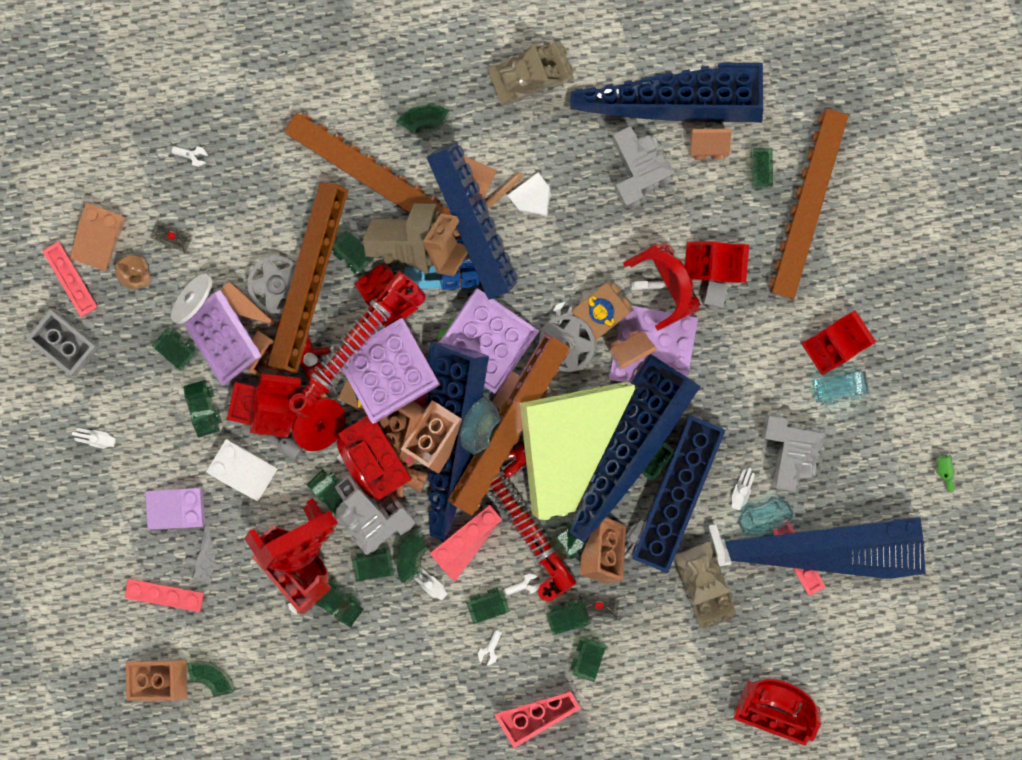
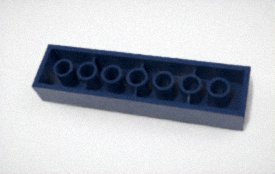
M456 141L436 149L426 158L451 215L457 216L459 219L456 227L489 300L510 292L516 285L518 277L516 271L509 264L510 257L508 253L503 250L502 239L494 229V220L487 213V204L484 199H481L479 185L472 178V169L463 157L464 150Z
M691 415L686 417L639 533L638 540L630 555L631 559L662 572H669L726 431L725 429Z

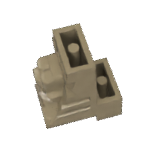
M556 42L550 45L533 44L527 49V52L519 53V57H512L510 60L488 69L501 105H509L547 87H556L574 79V69L566 58V48L561 43Z
M414 204L408 220L372 219L363 239L366 257L376 258L382 256L386 264L399 263L401 265L404 263L406 266H414V269L428 274L433 263L423 244V240L441 214L437 210V204Z
M710 542L676 554L674 561L691 601L699 627L707 629L713 627L716 622H727L733 619V616L736 615V610L732 602L731 590L728 584L725 583L724 575L721 573V568L718 565Z

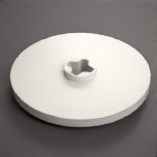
M201 274L194 278L178 296L171 311V319L176 324L184 323L190 319L203 305L212 287V278L209 275Z

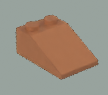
M86 203L79 221L70 258L106 271L126 218Z
M228 282L221 289L222 294L227 298L229 305L237 315L270 325L276 323L233 283Z
M636 330L627 335L629 339L622 342L620 339L610 344L612 348L609 349V352L619 370L657 350L644 331L639 333Z
M432 400L401 450L431 470L440 473L450 457L462 419Z
M413 401L379 420V426L403 464L408 454L402 451L401 448L426 410Z
M608 518L602 521L589 536L581 555L580 575L604 584L623 581L626 525Z
M187 660L126 662V700L175 701L187 699Z

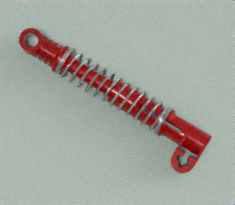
M398 271L380 295L371 300V306L368 309L365 308L366 312L364 315L360 314L361 318L359 321L355 320V326H350L351 331L349 333L346 332L347 336L341 338L344 344L342 346L336 344L339 350L337 352L331 350L334 356L332 358L326 356L329 362L328 364L322 362L325 366L323 370L317 368L320 373H313L309 377L310 385L305 386L307 389L302 390L304 393L300 392V394H295L291 397L289 408L303 419L311 417L315 411L316 404L314 402L319 401L317 398H321V394L328 393L334 387L331 380L339 381L336 374L344 375L341 368L348 369L346 362L353 363L351 356L358 357L356 350L363 351L362 346L368 345L367 340L372 339V334L377 333L376 329L382 327L381 323L383 321H387L386 317L390 318L393 313L392 309L400 299L413 307H418L425 301V292L413 280Z
M474 444L473 448L478 449L480 444ZM500 469L499 475L493 479L490 485V489L493 488L494 490L490 496L497 494L498 497L494 502L502 501L499 509L507 508L503 515L511 514L507 521L514 519L512 527L517 529V534L520 533V539L525 540V546L530 548L529 552L534 553L533 558H536L535 561H537L538 565H542L550 576L540 584L538 595L544 601H551L575 585L577 581L558 556L557 548L551 546V540H547V534L544 535L542 533L543 528H539L537 526L538 522L533 520L534 516H530L528 513L530 509L522 511L521 508L525 506V503L521 505L517 503L521 497L513 498L517 491L512 493L508 491L512 487V485L507 487L504 485L508 479L506 478L501 481L504 472ZM547 557H549V558L551 559V561H552L553 564L556 566V568L553 567V565L551 564V562L549 561V559H548ZM550 580H553L560 591L557 592L553 588L551 595L549 593L545 594V587L550 588L552 586Z

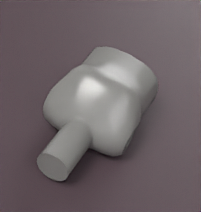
M269 435L267 439L278 446L281 454L293 461H296L303 451V448L295 442L294 438L279 439L276 436Z

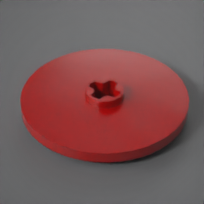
M327 397L317 398L319 401L314 402L316 404L315 411L311 417L303 419L296 415L292 425V436L295 442L304 450H323L331 446L338 439V433L343 431L345 413L342 406L335 400Z

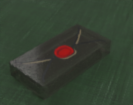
M157 220L150 238L186 253L193 235Z
M581 594L579 613L617 619L620 600Z

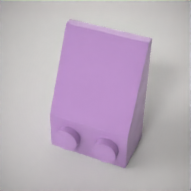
M203 487L145 491L148 529L205 526Z

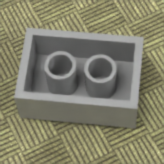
M50 310L26 338L27 341L62 370L74 377L99 349L97 344L55 310Z

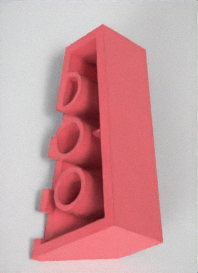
M489 504L446 541L430 552V555L455 582L502 518Z
M569 689L561 695L494 715L513 748L581 708Z

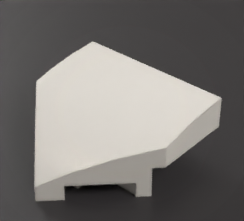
M539 173L508 195L512 203L524 215L537 214L544 217L548 216V205L551 197L550 187Z
M709 525V535L719 566L731 565L725 541L720 538L717 526Z

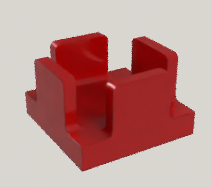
M235 382L226 420L251 425L254 417V395L257 387Z

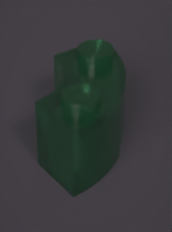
M422 105L407 110L398 118L396 123L412 135L425 127H433L440 130L449 117L450 111L437 105Z
M206 379L183 386L185 400L197 437L220 432L219 423H222L220 413L215 410L212 397H215L212 386L208 387Z
M322 469L306 485L336 516V509L343 502L335 488L338 485L337 481L339 479L334 473L330 472L328 474Z
M416 530L411 533L400 547L397 557V572L401 583L407 584L423 574L421 559L425 552L430 549V546L422 531Z
M329 579L328 584L332 588L315 604L351 628L364 608L358 604L360 602L359 599L353 595H346L337 588V583Z
M194 660L187 663L190 682H199L206 685L211 690L213 697L230 694L235 691L230 676L217 665L202 660Z

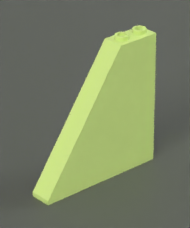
M622 382L520 403L532 515L539 520H549L551 516H567L570 512L576 510L635 390V385L629 382Z

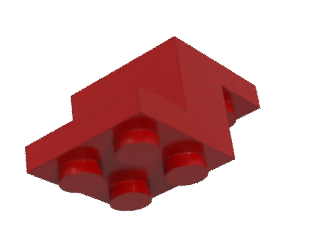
M716 241L687 242L685 269L691 280L712 281L716 283H746L749 244H728Z
M383 262L377 265L371 272L359 278L354 285L370 307L371 300L380 295L395 275L388 265ZM400 299L392 309L393 313L390 318L386 317L387 321H383L382 325L385 328L400 318L405 319L418 310V307H413Z
M854 310L807 339L801 345L823 376L876 343V340L857 311Z
M270 374L261 375L254 395V417L250 425V433L277 437L289 436L297 415L289 408V401L293 395L298 393L301 378Z

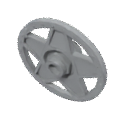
M270 256L257 262L251 269L247 280L248 293L253 303L263 311L275 314L283 313L284 308H276L282 298L287 299L296 264L282 256ZM272 260L283 261L291 266L279 271ZM262 265L263 278L252 281L255 271ZM253 292L265 294V306L256 299Z
M560 315L545 324L540 333L539 343L547 332L548 335L570 347L569 354L564 360L567 367L560 365V371H577L590 362L595 352L596 342L592 329L584 320L573 315ZM559 320H570L564 329L553 324ZM581 325L588 332L590 340L579 336ZM590 351L586 360L578 365V353Z

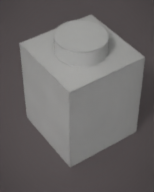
M712 281L708 282L703 305H707L706 309L718 311V308H723L728 285Z

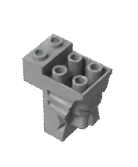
M631 126L613 134L611 140L630 176L629 179L617 184L615 191L623 208L629 207L630 210H633L640 206L644 198L643 195L654 191L656 185L660 184L662 187L670 183L675 172L669 161L664 160L656 137L647 135L637 138Z
M770 413V416H765L761 439L780 442L772 482L773 488L795 492L798 479H811L816 476L818 450L822 449L825 434L820 433L821 429L807 427L806 430H802L801 425L788 424V419H785L783 414Z
M350 474L335 486L343 500L336 509L337 515L335 519L347 529L356 544L366 555L374 552L383 541L392 537L396 530L402 535L408 532L416 523L406 507L393 493L377 505L358 486Z

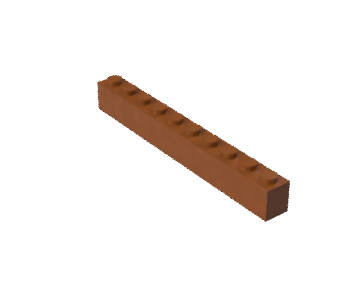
M828 108L824 113L820 112L817 121L820 127L818 131L814 132L812 142H815L813 150L809 149L806 159L809 160L807 168L804 167L801 175L804 181L802 186H798L796 197H799L797 205L793 204L790 215H793L791 223H787L785 233L788 235L786 241H782L779 251L782 252L781 259H777L774 270H777L775 278L772 277L769 283L771 294L791 300L795 299L848 120V114Z
M295 113L284 130L286 135L409 214L414 204H437L438 212L451 215L448 206L446 208L441 206L439 199L432 195L430 198L423 194V189L417 185L414 187L407 184L408 180L401 175L396 177L391 173L392 169L384 164L379 166L375 163L376 159L372 156L360 154L358 147L353 144L346 145L343 143L344 139L336 133L332 136L327 132L328 128L318 123L315 125L310 122L312 118L305 113L301 115Z
M320 182L268 363L269 367L280 371L297 374L348 194V189L338 184Z
M546 333L544 334L447 500L452 505L470 515H473L479 509L482 498L489 492L493 479L499 475L500 467L509 458L510 450L520 438V433L523 430L520 403L541 399L542 395L548 391L549 383L558 374L560 364L569 354V346Z

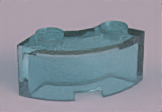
M866 371L812 380L816 403L824 402V405L836 404L835 400L848 397L851 398V401L863 399L862 395L870 394Z
M485 397L472 405L461 427V445L473 455L490 446L489 438L491 431L501 421L496 405Z
M772 496L762 505L746 506L737 522L744 534L760 536L766 535L765 532L775 528L777 530L782 528L795 514L788 501Z

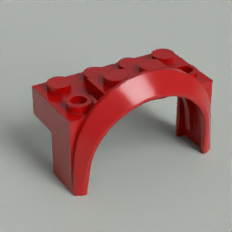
M666 242L656 244L623 262L624 267L630 265L632 268L647 259H652L677 306L672 315L655 325L657 331L701 310L699 299L692 293L694 285L684 264L680 259L673 256V248L669 244L667 245Z
M366 416L338 433L337 447L341 458L358 486L370 498L380 500L412 480L378 422L373 424L369 417ZM359 441H362V442H360L359 444H357L356 446H354V447H352V448L350 449V447H351L352 445L356 444V443L359 442ZM383 475V477L380 478L379 480L375 481L374 483H370V482H372L373 480H375V479H377L378 477H380V476Z
M312 498L306 502V506L303 508L309 522L267 544L263 543L255 529L250 530L244 540L253 551L264 571L269 568L284 572L296 571L309 565L318 555L322 543L326 542L330 538L329 536L335 532L334 528L338 522L332 512L328 511L323 514ZM309 545L307 549L301 551L303 549L302 546Z
M272 525L260 538L264 544H267L290 531ZM309 545L302 546L303 549L301 551L307 549ZM253 555L252 558L254 559V561L264 571L256 556ZM318 555L309 565L294 571L302 583L291 571H277L271 568L264 571L298 613L305 614L332 588L328 584V570Z
M763 679L754 682L748 680L734 710V720L804 746L807 745L808 740L814 741L821 726L820 707L815 704L813 699L797 686L777 679ZM802 702V706H801V708H800V711H799L798 714H796V712H797V710H798V708H799V706H800V703ZM763 704L777 707L788 712L791 715L766 707Z

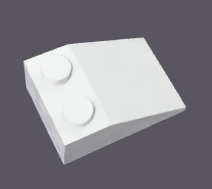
M226 439L206 472L250 498L259 501L278 468L232 440Z

